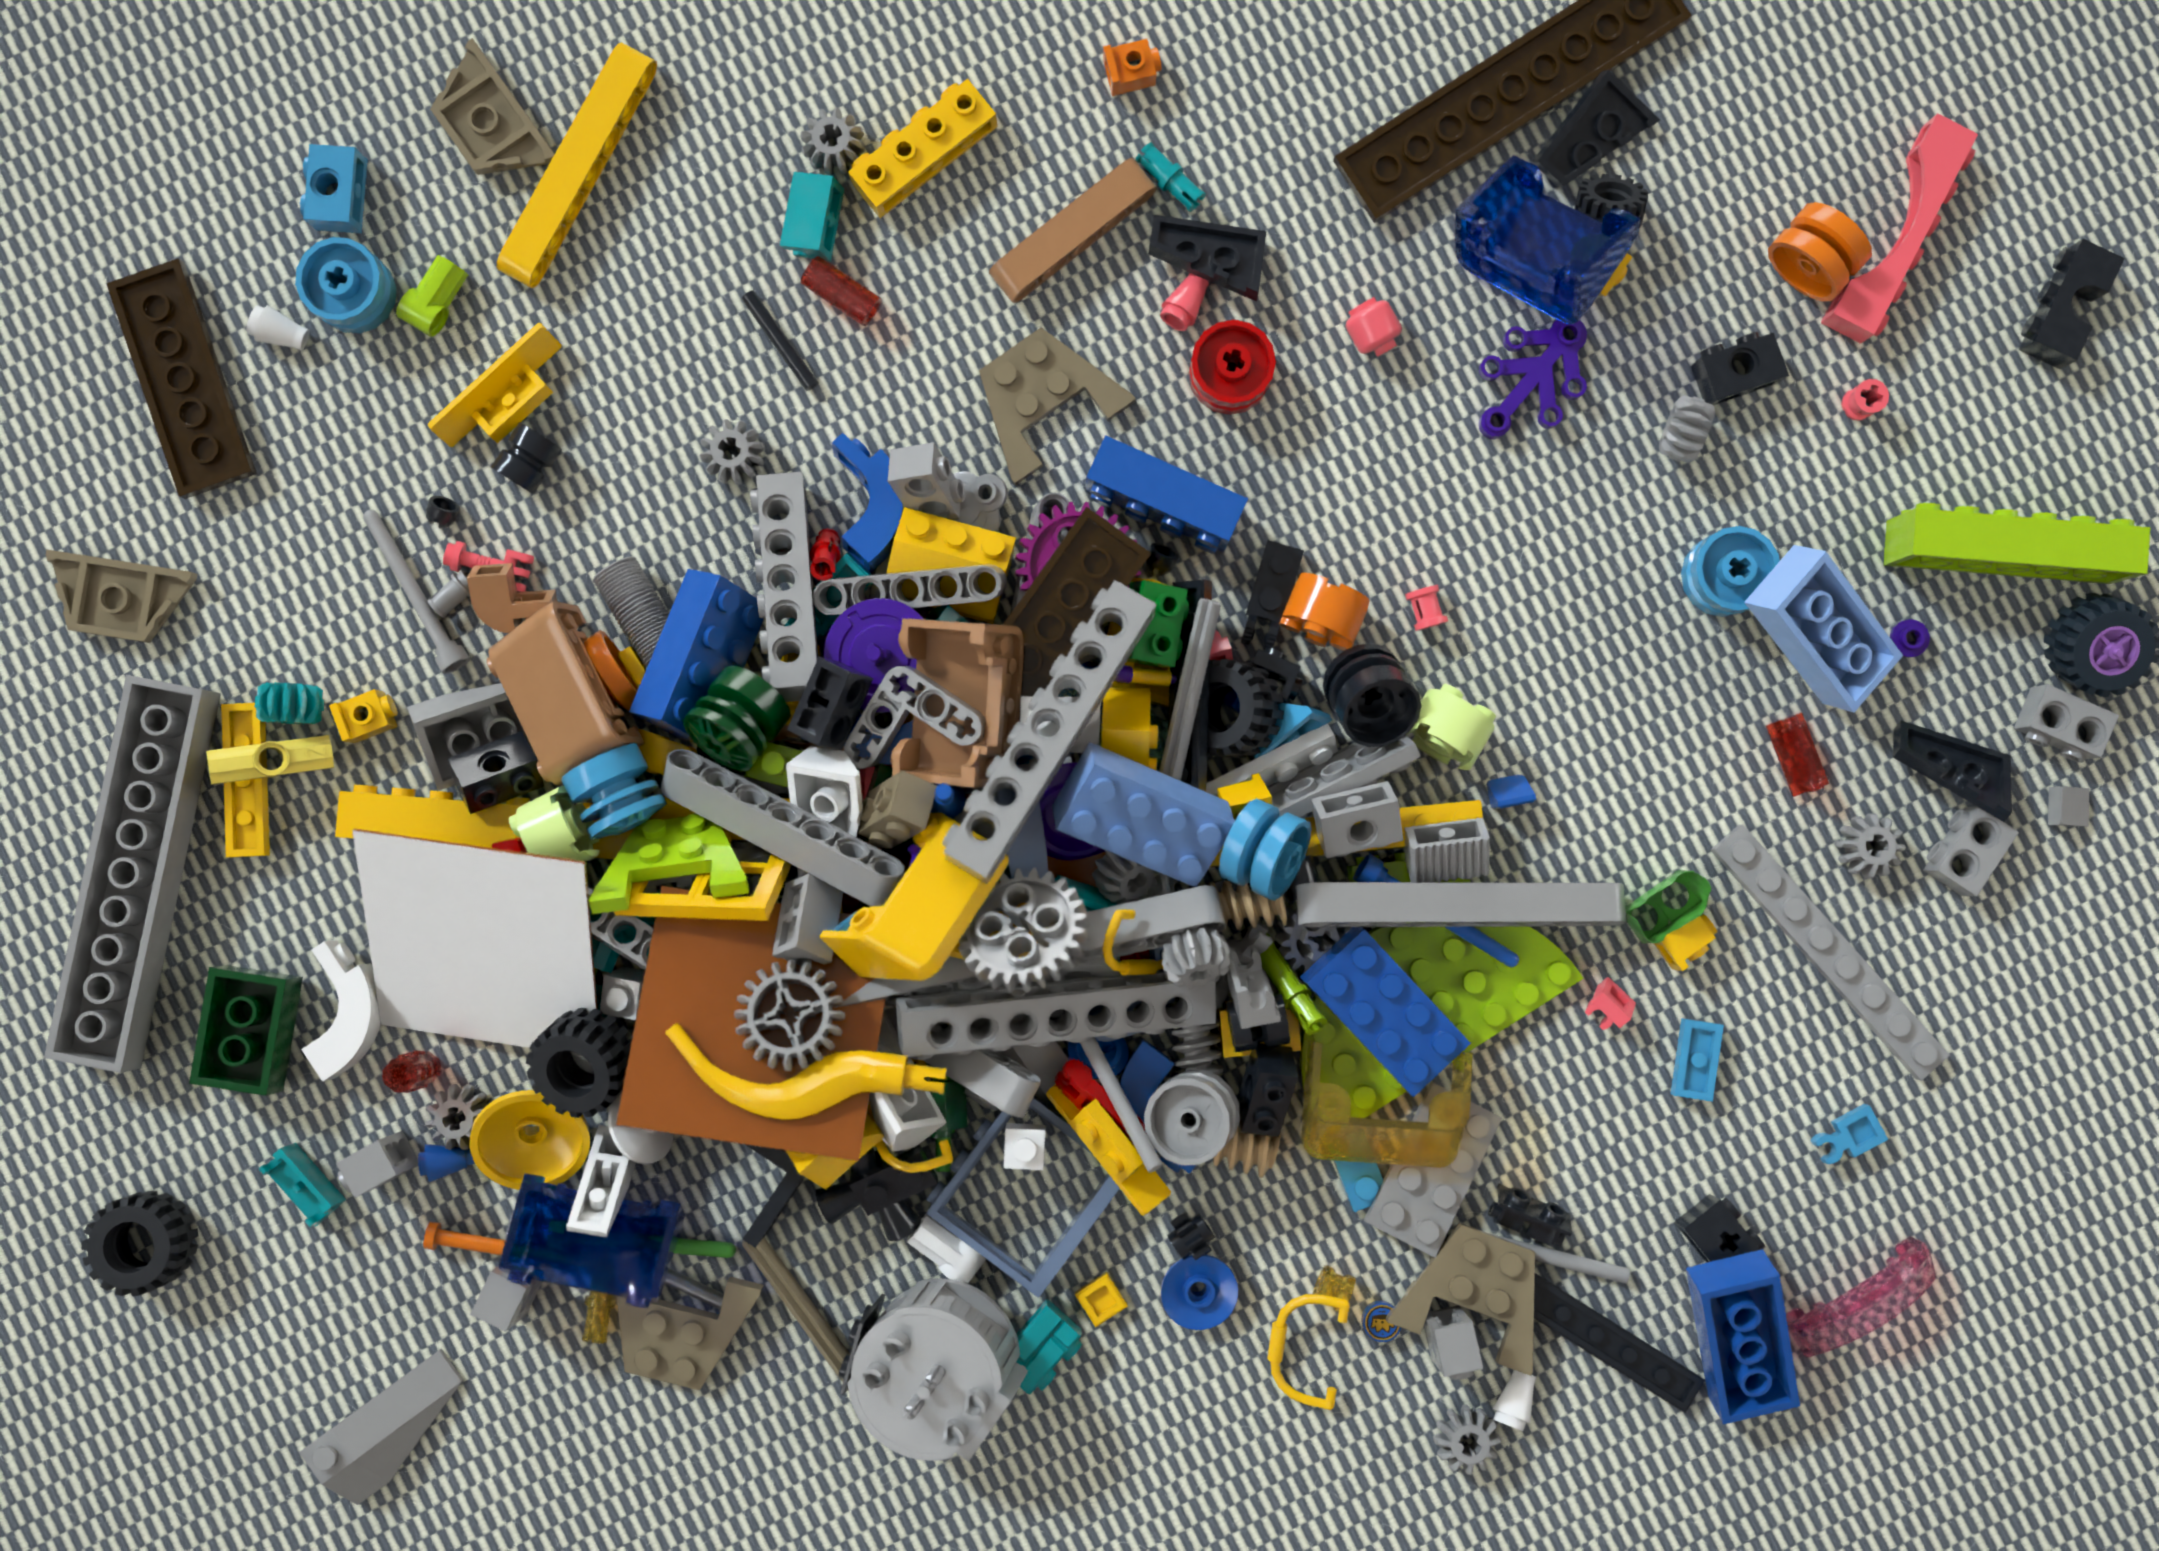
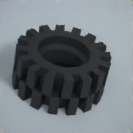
M1602 174L1601 178L1597 175L1590 176V180L1585 178L1582 180V184L1579 185L1573 217L1576 218L1577 224H1583L1582 228L1585 230L1593 228V233L1600 234L1601 231L1606 232V236H1613L1614 232H1617L1619 236H1626V232L1632 234L1642 226L1648 200V191L1643 189L1641 183L1633 184L1634 179L1628 177L1626 180H1622V175L1615 174L1614 178H1609V174Z

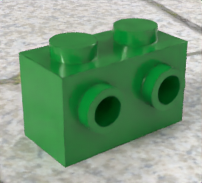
M1146 580L1130 582L1129 588L1156 603L1154 618L1127 661L1159 668L1175 667L1176 661L1182 652L1180 633L1182 622L1185 621L1189 610V603L1186 600L1188 589Z

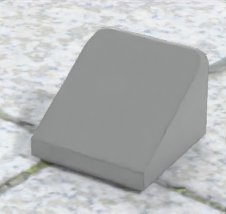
M2049 787L2048 825L2089 827V788Z

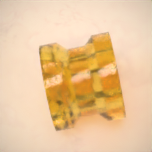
M1325 1265L1318 1276L1312 1294H1322L1350 1301L1356 1278L1349 1274L1339 1275L1333 1267ZM1332 1307L1334 1311L1339 1313V1308Z

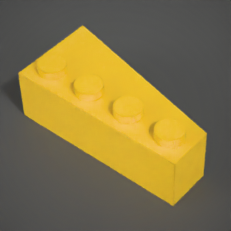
M1110 687L1103 698L1101 747L1156 770L1157 758H1149V749H1157L1158 725H1150V688Z

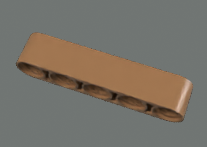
M1134 158L1125 160L1000 258L991 267L989 274L1012 303L1022 300L1148 201L1156 192L1157 187Z

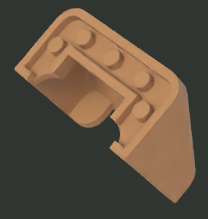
M554 601L539 609L491 646L486 662L491 673L496 678H499L538 758L537 769L541 777L546 782L551 781L555 785L564 786L561 780L562 777L580 764L623 745L636 743L640 747L645 742L637 726H633L630 729L626 728L625 723L620 719L625 716L622 709L614 708L583 644L587 637L584 632L577 631L578 627L586 624L579 606Z
M902 618V628L898 641L904 655L910 659H917L916 669L978 710L985 717V732L981 742L974 745H959L913 715L912 738L900 740L891 753L892 776L903 770L930 783H944L972 788L985 787L989 780L985 774L990 764L997 755L1002 758L1004 757L1011 745L1007 743L1008 736L1019 721L1024 658L1023 633L1016 626ZM915 690V694L918 696L923 690ZM937 694L931 695L926 703L927 711L934 717L940 716L945 708L943 699ZM952 716L945 722V725L950 721H956L964 728L963 736L974 734L976 731L971 727L972 719L962 721Z

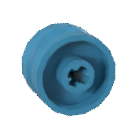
M331 237L316 242L303 254L296 268L295 285L300 300L313 314L321 318L328 325L344 333L361 334L377 328L389 317L395 305L397 287L392 272L364 245L350 238Z
M1743 526L1723 528L1695 544L1684 558L1681 571L1684 592L1691 603L1706 614L1725 617L1750 610L1744 602L1780 562L1779 554L1770 539L1755 529Z
M1257 798L1250 801L1238 815L1225 840L1219 865L1221 877L1241 886H1245L1250 882L1253 892L1270 900H1277L1290 887L1303 863L1310 843V822L1288 812L1280 817L1278 807Z

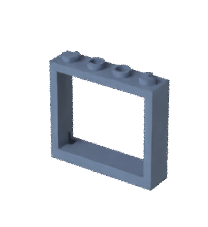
M1034 1096L1029 1107L1091 1153L1064 1117ZM1000 1111L993 1122L986 1118L973 1135V1138L978 1142L970 1153L962 1150L949 1169L955 1173L945 1185L939 1181L926 1199L931 1203L926 1214L1039 1298L1120 1188L1107 1173L1033 1272L946 1206L1012 1117V1115Z

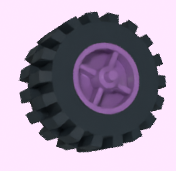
M2088 593L2086 594V599L2076 597L2070 600L2071 607L2062 606L2057 611L2060 614L2057 620L2051 618L2048 627L2052 628L2051 633L2045 634L2043 641L2049 645V648L2043 650L2045 658L2051 661L2048 666L2053 672L2058 674L2059 678L2088 694H2096L2100 697H2109L2110 693L2117 696L2125 694V687L2128 686L2135 689L2139 686L2140 682L2138 679L2142 676L2148 678L2152 673V670L2148 669L2152 662H2158L2159 655L2155 653V649L2159 648V638L2154 636L2159 632L2157 623L2150 621L2153 617L2147 611L2121 598L2107 593L2102 595Z

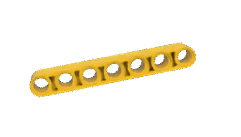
M622 42L615 46L504 244L497 259L496 268L498 271L530 288H535L541 282L650 87L657 71L656 60Z

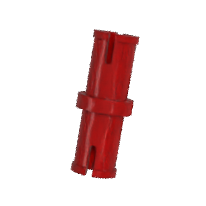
M825 528L818 532L819 536H816V542L810 550V559L812 561L810 565L811 574L821 581L833 577L832 573H835L836 570L835 565L841 558L840 536L835 530Z

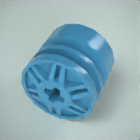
M636 743L623 745L600 754L570 770L561 779L572 803H581L589 800L593 802V805L581 813L580 819L582 822H590L601 818V820L587 829L591 840L610 835L616 836L645 823L654 813L661 810L667 804L664 796L661 794L644 799L645 796L656 790L658 784L655 780L636 782L635 779L642 775L649 767Z

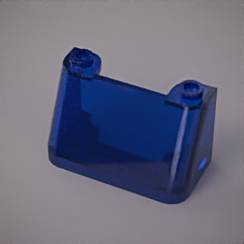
M1513 155L1455 209L1456 257L1463 268L1473 275L1568 325L1575 324L1588 312L1639 235L1640 218L1628 211L1617 208L1610 210L1603 217L1601 223L1543 194L1544 184L1540 169L1536 165Z
M524 1173L498 1266L502 1272L508 1274L507 1281L531 1286L532 1280L625 1297V1304L639 1308H649L650 1302H659L685 1217L681 1203L661 1200L660 1205H657L655 1209L652 1202L648 1200H643V1203L624 1199L607 1237L567 1231L568 1220L578 1190L569 1189L566 1184L558 1183V1186L544 1183L545 1178L543 1176Z

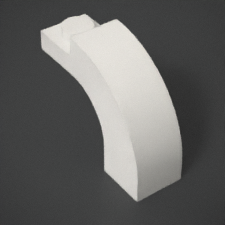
M338 940L324 941L312 949L315 957L334 984L338 995V1012L332 1026L321 1037L301 1049L322 1082L337 1078L357 1064L371 1048L381 1025L372 964H361L355 967L353 964L355 957L352 951L344 943H339Z

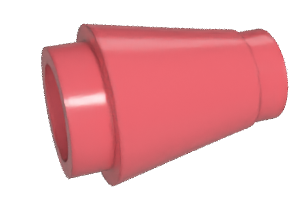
M1189 273L1187 278L1162 303L1161 319L1168 326L1178 331H1186L1188 326L1194 325L1206 289L1209 286L1208 280Z

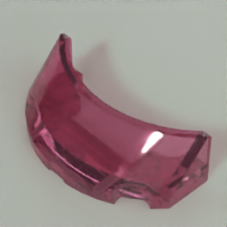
M1910 1236L1895 1246L1899 1256L1896 1258L1891 1256L1885 1260L1888 1265L1886 1268L1828 1304L1819 1301L1813 1305L1815 1309L1806 1314L1801 1308H1794L1786 1313L1788 1330L1803 1355L1808 1358L1851 1343L1883 1326L1917 1301L1936 1279L1931 1252L1926 1243Z

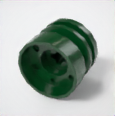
M728 666L722 670L707 691L708 696L700 697L695 708H692L687 713L683 724L692 741L715 761L730 769L741 772L749 771L757 761L758 756H761L767 748L766 741L774 740L790 719L791 714L786 701L771 684L745 668Z

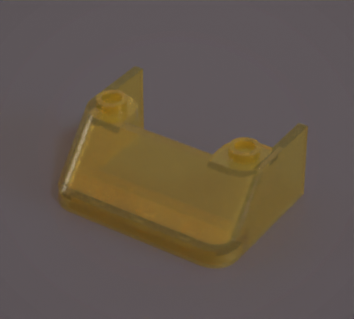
M1307 1040L1301 1141L1308 1154L1321 1160L1425 1167H1446L1454 1162L1470 1116L1473 1053L1462 1051L1453 1060L1451 1091L1441 1092L1432 1099L1429 1105L1428 1122L1350 1117L1351 1102L1348 1093L1339 1085L1320 1083L1322 1043L1315 1040Z

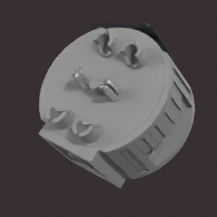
M934 1278L918 1281L914 1287L897 1296L880 1316L885 1299V1294H881L873 1306L869 1304L866 1306L861 1320L856 1319L851 1328L848 1342L853 1343L851 1355L847 1354L840 1367L839 1378L844 1379L840 1395H844L849 1390L853 1408L861 1423L875 1439L892 1451L909 1458L925 1461L951 1459L957 1453L969 1462L1011 1403L1028 1372L1024 1365L1016 1362L1020 1356V1351L1013 1325L1002 1308L991 1297L976 1287L957 1280Z

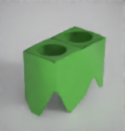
M1677 870L1626 906L1627 923L1641 943H1659L1665 939V935L1681 928L1702 915L1707 906L1711 885L1705 877L1694 871ZM1674 882L1683 884L1689 893L1686 905L1680 909H1671L1662 900L1663 889ZM1643 904L1652 906L1658 915L1656 925L1648 931H1642L1639 922L1631 916L1632 911Z

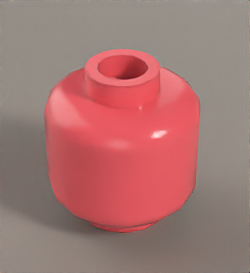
M1373 297L1348 312L1351 318L1347 320L1345 327L1360 353L1368 354L1374 351L1376 356L1379 357L1397 346L1394 338L1402 332V325L1387 301L1380 300L1377 302L1376 298Z

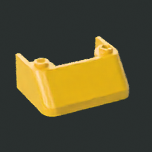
M930 813L926 829L913 836V841L922 849L884 906L862 908L852 917L850 921L851 926L847 931H823L819 937L859 977L926 980L936 974L949 957L1006 869L1009 862L1008 856L1005 855L989 883L982 882L945 859L943 852L946 847L942 845V842L953 824L958 826L961 824L943 813ZM972 832L976 839L981 841L988 840L978 833Z

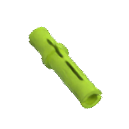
M1273 942L1266 951L1260 954L1262 968L1266 971V974L1279 993L1282 994L1286 1010L1290 1009L1294 1013L1307 1035L1315 1034L1324 1028L1322 1025L1327 1024V1019L1311 998L1312 992L1309 987L1299 981Z

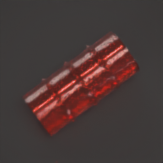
M816 256L809 263L801 278L800 283L862 326L870 323L882 303V298L870 291L868 287L861 285L853 277L848 276L839 270L837 266L830 264L820 256Z
M416 1050L398 1055L390 1060L383 1069L382 1078L384 1084L393 1092L409 1093L425 1088L428 1084L433 1083L441 1073V1063L432 1052Z

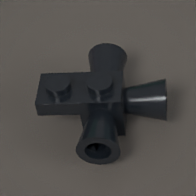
M920 1145L895 1156L898 1160L909 1163L928 1160ZM872 1147L859 1161L851 1166L850 1181L830 1185L826 1190L824 1188L816 1189V1199L822 1215L831 1225L860 1204L867 1216L878 1211L887 1239L889 1241H897L909 1236L921 1223V1218L904 1199L938 1184V1175L934 1169L915 1173L894 1169L881 1158L878 1150L874 1151Z

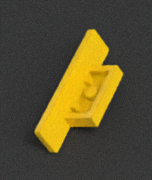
M537 323L428 423V427L449 447H453L479 424L488 436L498 444L519 422H522L553 393L535 371L561 349L562 345L541 323Z
M1052 1086L1046 1092L1048 1099L1142 1216L1148 1214L1171 1195V1190L1155 1171L1151 1173L1147 1171L1136 1148L1096 1099L1080 1111L1061 1093L1060 1089L1058 1090L1057 1086Z

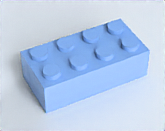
M1794 545L1744 602L1822 704L1854 713L1903 656L1826 551Z

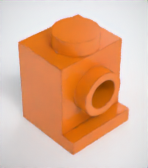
M1148 39L1111 47V45L1103 46V63L1112 96L1156 86V72L1162 70L1161 59L1157 47L1150 49ZM1140 59L1141 61L1138 65L1135 66L1130 65L1128 63L1130 61Z

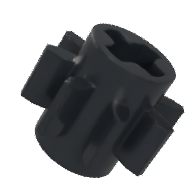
M1184 1212L1170 1221L1175 1230L1167 1236L1182 1259L1192 1255L1197 1260L1212 1251L1208 1242L1213 1240L1215 1236L1200 1213L1190 1218L1188 1213Z

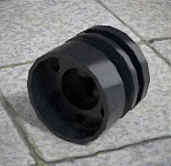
M1359 644L1339 654L1325 671L1322 685L1325 697L1332 710L1337 714L1345 733L1355 743L1366 747H1383L1405 736L1419 719L1422 706L1419 693L1406 675L1396 656L1388 648L1378 644Z

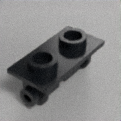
M1498 1184V1203L1493 1201L1488 1211V1216L1494 1218V1223L1519 1232L1524 1222H1529L1526 1236L1551 1247L1554 1244L1561 1246L1565 1236L1572 1235L1570 1213L1566 1212L1561 1206L1534 1199L1522 1189L1516 1187L1508 1188Z

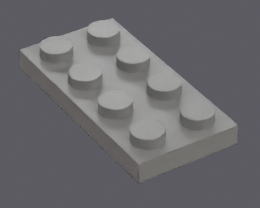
M1406 735L1398 741L1383 747H1366L1354 742L1338 750L1328 761L1320 765L1312 764L1300 770L1291 780L1286 782L1278 781L1268 786L1267 789L1272 796V805L1279 808L1280 817L1288 812L1305 819L1307 813L1313 811V798L1373 785L1376 783L1377 778L1389 772L1397 773L1407 769L1411 765V761L1421 757L1416 744Z
M1430 1082L1383 1179V1183L1363 1221L1435 1258L1502 1117L1434 1082Z

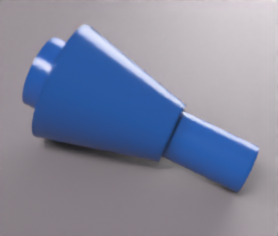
M935 783L937 787L930 812L943 813L951 819L958 816L966 803L962 787Z
M425 1144V1152L418 1153L420 1176L427 1175L429 1183L467 1168L468 1165L475 1164L470 1149L462 1150L460 1147H454L449 1150L445 1146Z

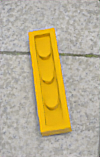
M255 703L221 704L222 749L266 742V722L256 718ZM267 750L262 751L259 755V762L265 769H267ZM268 778L224 783L226 857L270 856Z

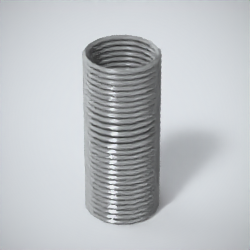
M630 556L613 562L594 576L593 583L597 586L596 589L599 590L598 592L603 596L604 602L611 609L610 612L613 613L615 620L618 621L617 624L620 625L630 645H632L638 658H640V661H642V664L647 669L669 613L665 609L666 607L663 606L662 601L659 600L658 593L653 589V585L648 580V577H646L642 567H640L639 561L636 560L637 558Z

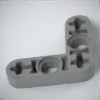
M910 666L894 667L888 671L848 737L844 751L856 768H870L877 765L882 760L910 712L959 745H974L981 742L984 738L985 717L978 710L917 669ZM908 676L907 684L915 690L923 691L918 696L911 691L899 692L900 684L896 681L897 677ZM933 694L939 695L945 703L944 711L938 717L930 715L926 708L927 700ZM881 706L887 707L893 715L892 723L886 729L879 727L875 721L876 710ZM952 716L962 721L972 719L971 727L976 731L974 734L963 736L964 728L956 721H950L945 725V722ZM872 733L882 736V739L875 738L869 743L867 750L871 753V756L860 759V751L856 748V745L867 743Z

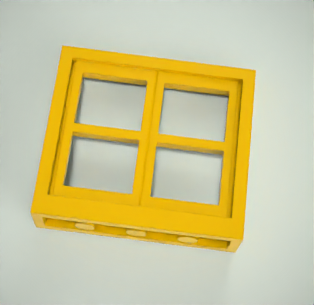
M664 796L667 804L661 810L654 813L651 818L663 820L686 817L696 813ZM782 798L790 802V798ZM722 827L729 843L732 840H745ZM773 854L770 855L767 863L739 862L745 874H762L752 897L726 896L713 898L712 895H706L710 888L711 872L697 874L688 895L643 893L649 881L632 883L629 909L614 911L616 916L768 921L792 864Z

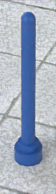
M1370 853L1361 861L1353 877V880L1356 882L1402 883L1388 874V869L1383 866L1384 862ZM1445 927L1508 967H1515L1519 963V956L1515 952L1474 927Z

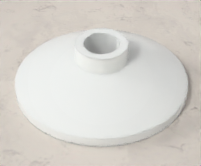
M621 1093L611 1104L608 1113L609 1131L615 1145L625 1157L639 1164H652L661 1160L669 1152L674 1134L616 1125Z

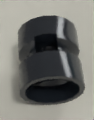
M519 422L508 438L511 449H502L490 467L534 494L544 478L541 471L542 467H552L562 449L533 429Z
M1281 993L1273 994L1280 1013L1281 1022L1241 1029L1234 1002H1226L1229 1029L1235 1053L1257 1049L1260 1042H1264L1268 1047L1290 1043L1288 1020Z

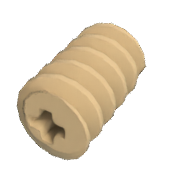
M1224 881L1221 893L1218 892L1226 927L1228 919H1232L1236 929L1241 930L1244 918H1248L1252 928H1257L1260 916L1264 917L1268 927H1272L1275 915L1280 916L1284 926L1287 924L1284 894L1274 901L1253 892L1248 884L1245 886L1238 885L1237 890L1234 891L1230 881ZM1209 882L1207 885L1216 887L1215 883Z
M1237 1127L1235 1136L1213 1158V1164L1218 1166L1223 1157H1227L1228 1168L1233 1170L1238 1161H1242L1245 1174L1249 1173L1253 1165H1257L1258 1175L1260 1178H1263L1268 1169H1272L1275 1163L1281 1134L1279 1137L1272 1136L1269 1141V1136L1256 1134L1254 1137V1134L1239 1133V1127Z

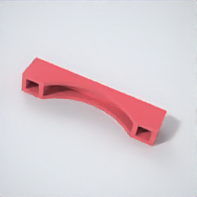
M1938 113L1922 126L1906 157L1910 181V200L1907 217L1898 240L1888 255L1874 269L1849 281L1843 290L1832 300L1821 324L1860 344L1873 335H1880L1890 318L1889 315L1885 314L1891 302H1897L1906 288L1907 283L1903 279L1908 269H1914L1924 253V249L1920 248L1925 236H1931L1941 220V216L1937 213L1942 203H1948L1958 187V183L1954 181L1960 170L1964 171L1975 155L1976 150L1971 147L1978 136L1977 133Z

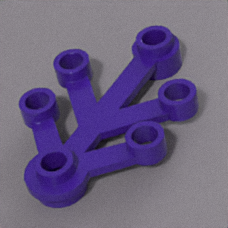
M1564 316L1557 319L1550 329L1525 331L1523 328L1515 326L1511 327L1503 336V345L1510 352H1518L1524 346L1549 345L1540 357L1501 360L1497 356L1490 355L1484 358L1479 365V374L1484 380L1493 381L1499 376L1525 374L1499 407H1490L1481 415L1478 427L1484 437L1488 439L1503 437L1511 427L1512 421L1510 416L1537 384L1540 411L1537 415L1538 423L1545 429H1552L1561 422L1563 412L1556 405L1552 366L1562 355L1565 381L1562 383L1561 392L1565 398L1576 400L1585 393L1587 383L1580 376L1578 351L1586 343L1587 330L1581 320L1573 316ZM1563 329H1571L1575 335L1574 340L1565 339L1562 333ZM1509 335H1519L1521 337V344L1513 345L1509 340ZM1488 362L1494 363L1497 366V373L1489 374L1485 370V364ZM1571 381L1578 383L1580 392H1570L1568 383ZM1547 410L1553 411L1556 415V421H1546L1544 412ZM1491 416H1500L1503 425L1501 427H1494L1490 422Z

